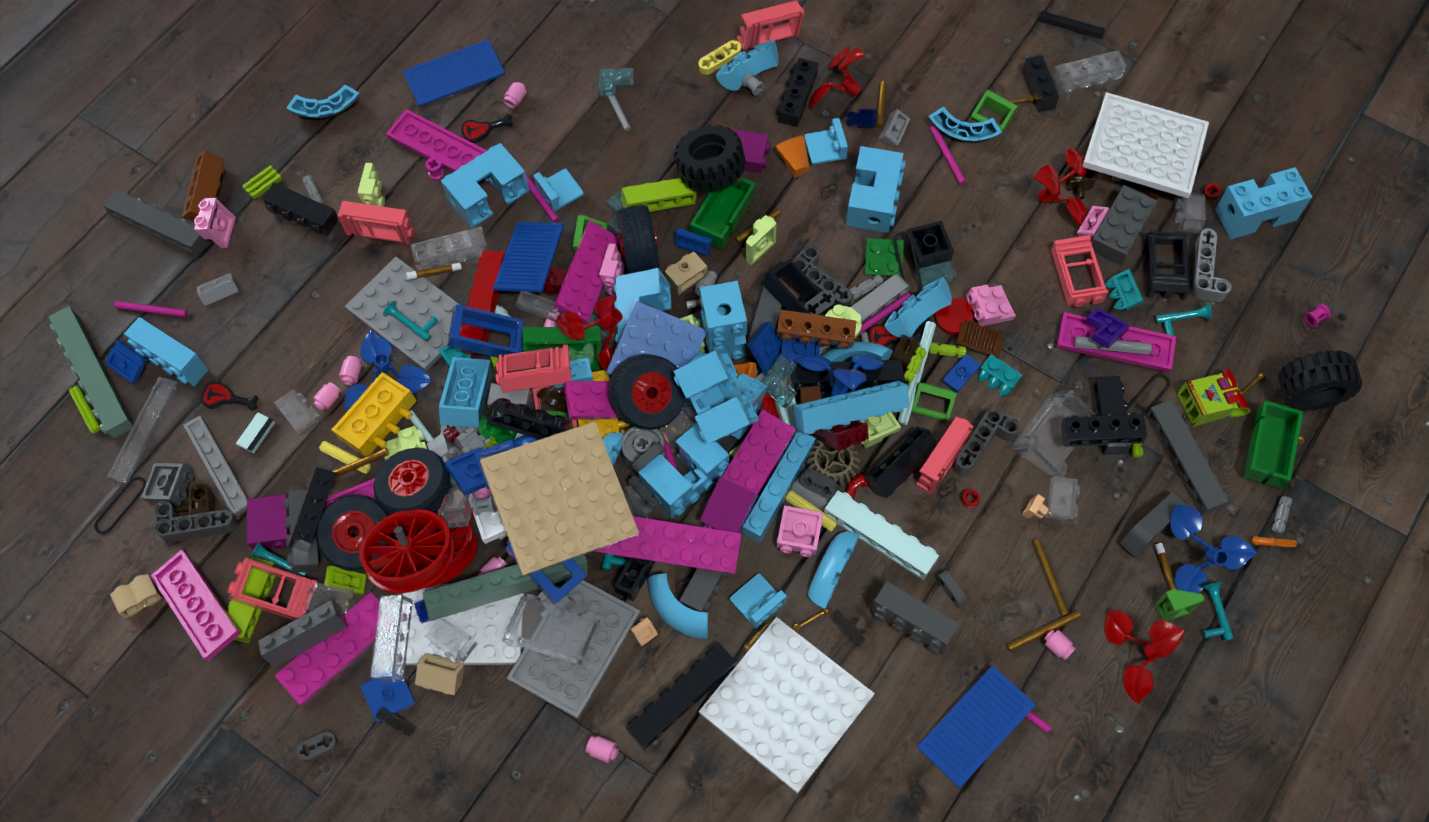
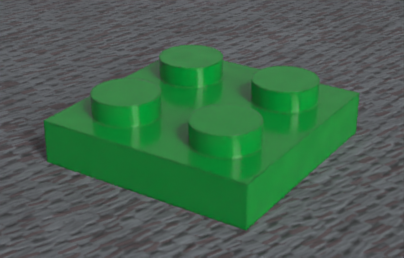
M867 238L865 276L880 275L881 277H892L895 274L901 276L894 240ZM897 240L899 255L903 266L904 240Z

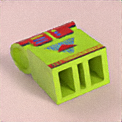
M1227 369L1219 375L1216 374L1187 381L1177 393L1192 427L1223 419L1227 416H1244L1251 411L1242 392L1238 388L1231 369Z

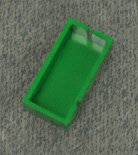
M742 177L740 179V190L738 189V178H736L735 183L729 184L725 189L720 188L715 192L711 190L690 223V232L711 238V245L721 250L725 247L730 234H733L756 196V183Z
M592 326L583 330L585 336L581 340L568 338L559 327H522V352L547 348L555 349V347L562 348L563 345L568 344L571 361L579 358H589L591 370H599L598 354L601 347L599 326ZM534 367V368H528V369H523V371H524V370H530V369H536V367Z
M1263 401L1256 411L1255 426L1252 431L1243 478L1259 483L1265 480L1266 485L1283 489L1291 481L1304 411Z

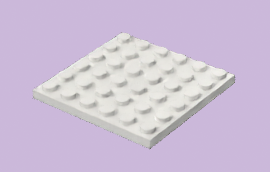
M1106 92L1083 167L1189 198L1209 122Z
M776 617L699 710V714L798 794L875 693Z

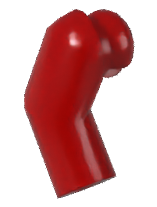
M863 474L856 476L848 483L846 493L853 499L855 498L857 488L869 485Z

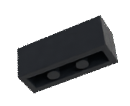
M1043 55L1026 58L1022 72L1031 95L1034 97L1038 112L1055 109L1059 95Z

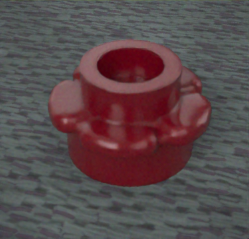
M447 425V429L443 431L451 443H454L456 437L460 435L455 426L450 427Z

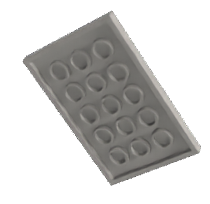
M395 257L345 305V308L426 372L441 357L438 350L448 344L452 313L458 303L424 277L407 280L406 273L415 270ZM392 301H396L397 309L421 328L432 316L436 317L438 323L428 331L431 335L430 340L424 341L397 318L390 315L384 317L383 312L387 305Z
M584 580L568 593L576 604L564 613L565 615L561 618L556 619L550 616L546 620L542 619L507 676L508 681L576 719L580 718L631 631V627L641 614V611Z

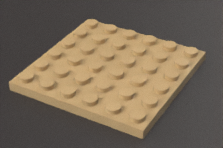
M596 422L480 459L479 461L522 577L639 534Z

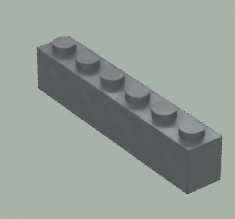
M115 189L103 204L109 215L195 256L200 253L209 241V239H204L194 230L195 226L191 225L187 220L183 218L180 220L171 212L165 213L156 205H148L143 199H136L126 191L121 192Z
M1172 400L1151 407L1146 416L1201 516L1222 509L1229 502L1228 495L1218 483L1217 475L1209 467L1207 457L1200 451L1198 441L1191 435L1189 425L1182 419L1178 406Z

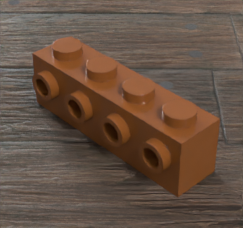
M206 150L197 156L182 214L183 218L194 222V219L199 215V203L206 198L217 199L216 193L221 186L220 176L225 169L223 158Z
M780 310L776 337H780L784 341L794 339L804 344L815 342L820 346L835 345L839 349L852 348L854 344L857 321Z

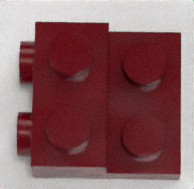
M857 420L851 421L848 425H835L832 429L815 430V433H813L825 439L826 445L835 450H844L851 445H858L869 439L868 424Z

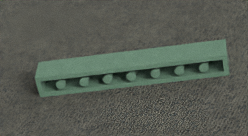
M68 306L49 316L52 323L49 326L54 334L59 336L56 340L61 348H65L66 352L63 354L68 362H72L71 370L76 377L79 376L78 384L83 391L86 390L87 395H85V398L90 405L94 406L95 409L92 412L98 420H101L100 428L104 434H109L114 439L135 428L78 315Z
M585 554L573 558L579 567L588 574ZM562 563L541 570L553 584L572 578V574ZM518 564L426 591L422 595L429 620L434 621L538 589V587L528 575L522 577Z

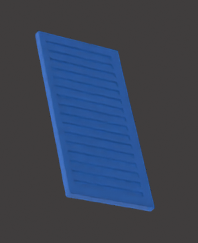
M488 39L403 71L419 107L505 75V71Z
M517 222L493 290L543 292L562 235L564 223Z
M992 665L917 748L957 788H960L1036 704Z

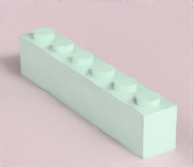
M840 491L835 493L824 509L825 514L834 519L845 530L859 534V539L922 580H925L939 557L933 548L925 547L916 537L908 536L899 526L888 523L882 515L869 511L865 504L852 500L853 498L849 494Z

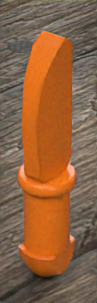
M1254 536L1251 539L1254 545L1270 547H1296L1298 542L1296 540Z

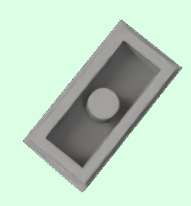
M898 109L891 112L879 136V140L898 146L910 118Z
M229 273L198 286L197 292L203 305L206 306L237 293L238 288L232 274Z
M801 474L793 483L791 490L823 512L833 497L824 498L803 487L800 482Z

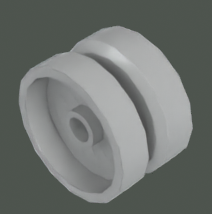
M633 427L623 436V459L626 466L636 473L631 465L651 446L660 442L664 447V439L657 429L645 430Z

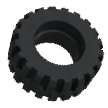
M707 125V127L703 128L702 126L698 127L695 131L691 130L687 136L684 135L681 138V142H678L674 151V159L681 181L695 191L709 192L713 190L715 192L720 188L725 189L729 184L735 183L736 178H740L746 166L740 137L735 131H731L728 127L723 128L721 125ZM717 156L716 158L710 160H704L709 157Z
M1342 350L1319 351L1296 358L1293 362L1287 363L1286 367H1283L1278 375L1284 402L1290 408L1301 409L1302 411L1329 408V406H1336L1341 402H1346L1349 398L1359 393L1363 384L1356 359L1350 353L1343 352Z

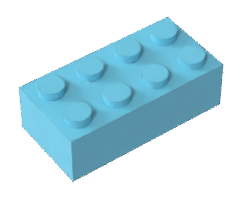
M140 317L124 333L128 338L127 343L135 348V351L144 357L147 356L148 360L155 366L161 365L167 374L171 376L175 374L177 379L184 385L188 383L194 387L208 372V368L195 352Z
M452 358L439 404L440 425L472 426L478 428L491 381V360Z

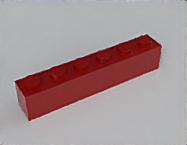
M482 252L481 258L478 259V270L474 274V285L469 292L470 300L466 304L467 307L495 313L501 291H494L493 286L505 256L504 252ZM461 324L459 336L488 342L490 330ZM460 349L463 354L484 355Z

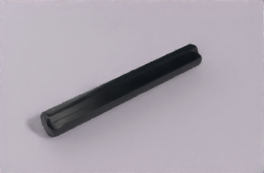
M1041 11L1038 18L1039 21L1098 38H1103L1105 28L1046 11Z

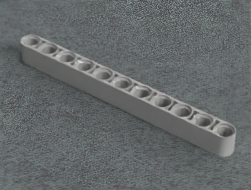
M895 274L850 308L861 315L862 324L909 292L911 287L899 274ZM820 346L819 356L836 346ZM779 362L770 375H764L762 372L756 377L757 380L768 386L765 394H774L780 381L784 378L787 379L786 371L788 366L780 365Z

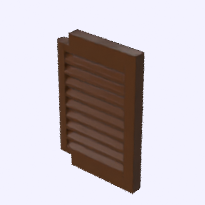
M966 319L965 323H961L956 345L987 356L992 354L999 358L1004 337L1001 336L1002 332L999 330L980 326L979 323Z

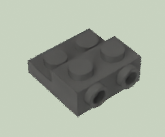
M154 463L141 499L150 502L168 501L172 505L180 506L182 500H185L187 497V486L194 478L193 469L183 463Z

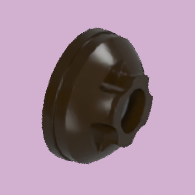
M553 386L540 389L537 393L538 397L567 413L565 393Z

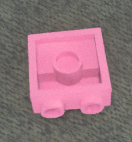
M216 198L203 199L199 203V215L194 219V230L204 239L213 240L220 248H227L236 217Z
M609 243L599 276L606 293L611 296H617L614 291V285L616 284V277L623 275L624 262H622L621 254L616 244Z
M987 284L972 287L966 295L967 301L971 305L974 316L980 326L1010 321L1016 316L1001 285L989 287Z
M784 505L777 548H780L781 552L788 554L792 553V551L800 552V555L803 557H811L812 554L816 555L823 513Z

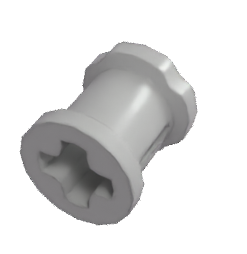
M753 73L746 75L742 81V85L748 87L755 96L759 95L765 86L762 81L759 82L755 78Z
M492 495L478 499V497L473 498L472 507L476 515L488 511L492 513L497 512Z

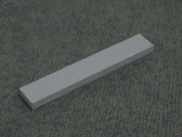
M200 415L184 424L185 430L231 513L236 517L246 511L248 498L204 419Z

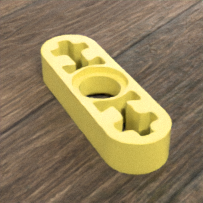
M735 40L729 41L699 60V71L702 74L708 75L721 68L724 64L731 62L733 57L741 53L740 43ZM718 55H723L725 58L722 60H718L715 57Z

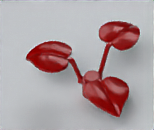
M847 46L830 61L828 68L833 69L838 65V70L842 71L846 77L841 82L842 87L832 82H825L817 88L809 100V108L811 110L814 104L832 86L840 89L842 92L846 90L852 97L861 90L862 86L852 77L847 69L848 65L865 57L860 47H856L850 52V48Z
M1070 148L1066 152L1067 163L1072 168L1068 175L1059 181L1055 168L1051 165H1045L1039 169L1034 179L1045 187L1038 192L1040 201L1043 204L1050 201L1055 203L1058 201H1068V210L1081 227L1088 215L1085 204L1078 197L1073 199L1071 197L1058 198L1061 194V183L1075 174V172L1078 176L1082 177L1087 171V168L1083 167V156L1075 148Z
M607 297L597 301L594 305V310L600 319L586 326H583L580 316L572 311H564L557 317L560 330L573 340L583 339L585 336L583 330L600 322L604 329H611L603 347L604 351L598 354V361L605 371L615 351L613 347L608 348V344L614 331L617 330L616 325L623 319L622 313L615 308L617 297Z
M1111 610L1107 613L1104 624L1105 636L1108 641L1115 645H1121L1127 638L1144 644V652L1149 657L1148 660L1140 663L1138 667L1129 665L1123 675V685L1128 696L1134 702L1141 704L1143 699L1150 694L1154 684L1151 672L1143 667L1149 663H1154L1156 659L1167 658L1181 642L1185 630L1168 621L1159 620L1154 622L1149 630V638L1152 642L1144 641L1129 635L1134 628V624L1126 613L1119 610Z

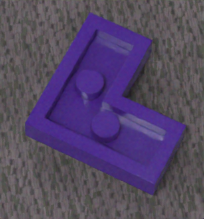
M1099 308L1090 313L1086 319L1087 323L1098 328L1093 333L1091 340L1107 349L1128 332L1130 327L1129 324Z

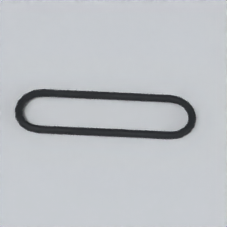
M903 231L895 235L894 245L901 271V276L905 280L899 250L897 246V237L901 234H905L909 237L920 287L917 291H909L908 293H910L911 295L918 294L922 289V280L919 272L912 237L909 233Z
M1163 374L1154 375L1148 381V383L1140 390V392L1132 399V401L1127 405V409L1135 402V400L1143 393V391L1151 384V382L1156 377L1165 378L1167 381V386L1148 406V408L1142 413L1145 415L1169 388V378Z
M142 477L131 478L96 519L94 529L97 533H108L140 496L146 485ZM141 480L143 487L107 530L100 531L97 528L100 519L132 481Z

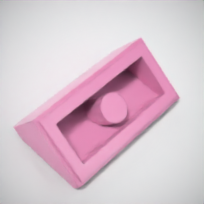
M1092 206L1077 232L1078 236L1090 235V237H1094L1110 209L1108 207Z

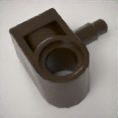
M1068 167L1065 176L1072 171L1071 167ZM1087 168L1086 174L1082 177L1078 176L1075 172V174L1065 180L1067 191H1077L1079 199H1084V190L1093 188L1098 177V171Z
M902 335L891 360H901L903 370L907 371L908 369L906 368L912 356L915 355L914 352L919 347L920 341Z
M194 485L189 491V504L176 507V512H190V515L215 511V496L205 485Z

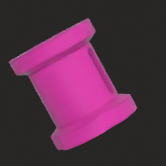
M436 157L429 158L425 163L429 177L432 180L443 178L444 170L441 167L440 159Z
M1319 304L1312 312L1305 313L1304 320L1310 327L1314 328L1322 320L1329 319L1331 312L1326 305Z

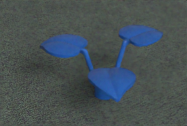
M373 331L368 332L361 344L360 355L364 362L368 364L374 363L375 369L373 370L371 384L376 380L377 373H386L389 370L398 377L397 382L409 389L412 394L421 391L431 383L428 374L413 365L403 366L400 369V374H398L389 362V357L392 353L390 343ZM354 384L348 388L345 393L344 405L347 411L368 389L367 386L364 384Z
M859 354L852 357L851 361L855 363L852 370L835 369L832 375L831 361L825 357L808 355L796 360V363L809 370L828 371L829 386H832L831 397L847 393L848 387L854 391L858 385L866 381V375L856 370L857 368L874 370L884 365V362L875 357Z
M1179 504L1171 514L1170 529L1175 537L1185 540L1191 536V538L1208 549L1205 554L1207 563L1200 564L1197 567L1192 564H1184L1178 568L1174 577L1177 590L1200 593L1204 589L1202 587L1206 586L1208 579L1207 574L1200 570L1201 568L1212 567L1215 564L1235 570L1242 567L1257 553L1249 543L1237 536H1227L1220 542L1221 549L1215 548L1196 537L1194 533L1201 529L1203 520L1201 514L1192 507Z

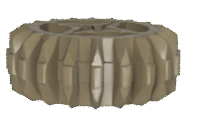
M823 439V443L818 440L816 441V446H812V451L808 454L807 465H810L808 469H813L831 478L842 487L844 481L849 483L850 477H855V472L859 469L860 459L856 458L858 457V452L853 451L854 445L844 450H835L827 446L826 440ZM842 454H844L848 459V466L844 464L845 462L841 459ZM818 457L822 459V462L825 464L824 469H822L819 466L817 461Z

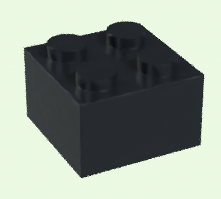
M942 221L907 229V233L912 237L919 270L952 261L954 250ZM906 235L905 243L915 266L910 240Z

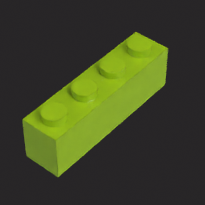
M680 178L622 188L621 202L624 208L644 204L648 206L649 212L693 205L696 202L697 191L687 187Z
M255 557L250 558V560L279 569L274 562ZM251 568L241 594L266 602L276 576ZM232 600L230 601L228 614L241 632L234 640L249 644L262 610Z

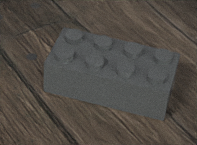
M1124 185L1092 239L1091 243L1095 254L1122 266L1152 213L1157 200Z
M886 581L875 599L871 611L875 619L880 622L885 621L889 623L892 629L899 633L904 632L909 635L913 642L924 644L931 653L936 655H943L960 625Z

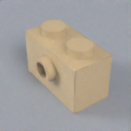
M693 251L690 254L684 255L676 264L668 266L665 270V278L675 292L680 295L699 282L708 273L707 265Z
M425 653L417 663L415 685L422 686L425 689L440 691L444 694L455 695L462 685L464 664Z

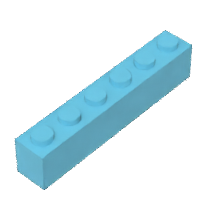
M894 381L795 405L796 428L804 434L815 433V430L832 429L835 425H848L851 421L855 420L865 421L871 416L881 417L888 412H901L902 409L909 407L908 385L900 381Z
M800 430L797 431L743 525L744 536L759 544L761 543L786 499V495L790 492L793 483L807 462L808 454L812 451V446H815L816 438L804 434Z

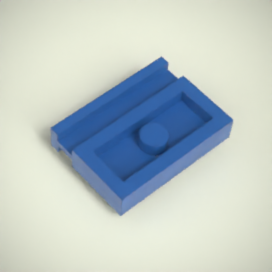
M115 340V347L111 349L105 364L129 382L137 383L144 368L143 364L148 359L121 340Z

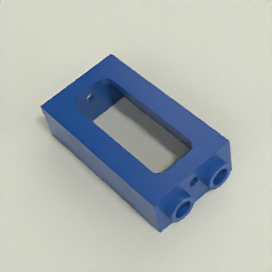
M456 304L452 313L447 346L498 358L500 354L503 357L507 354L520 353L523 350V344L520 343L524 320ZM461 324L508 334L510 336L509 347L459 336Z
M508 540L506 542L508 546H506L505 551L517 563ZM573 559L562 562L572 574V578L561 588L555 587L541 570L528 574L529 578L554 606L587 576Z

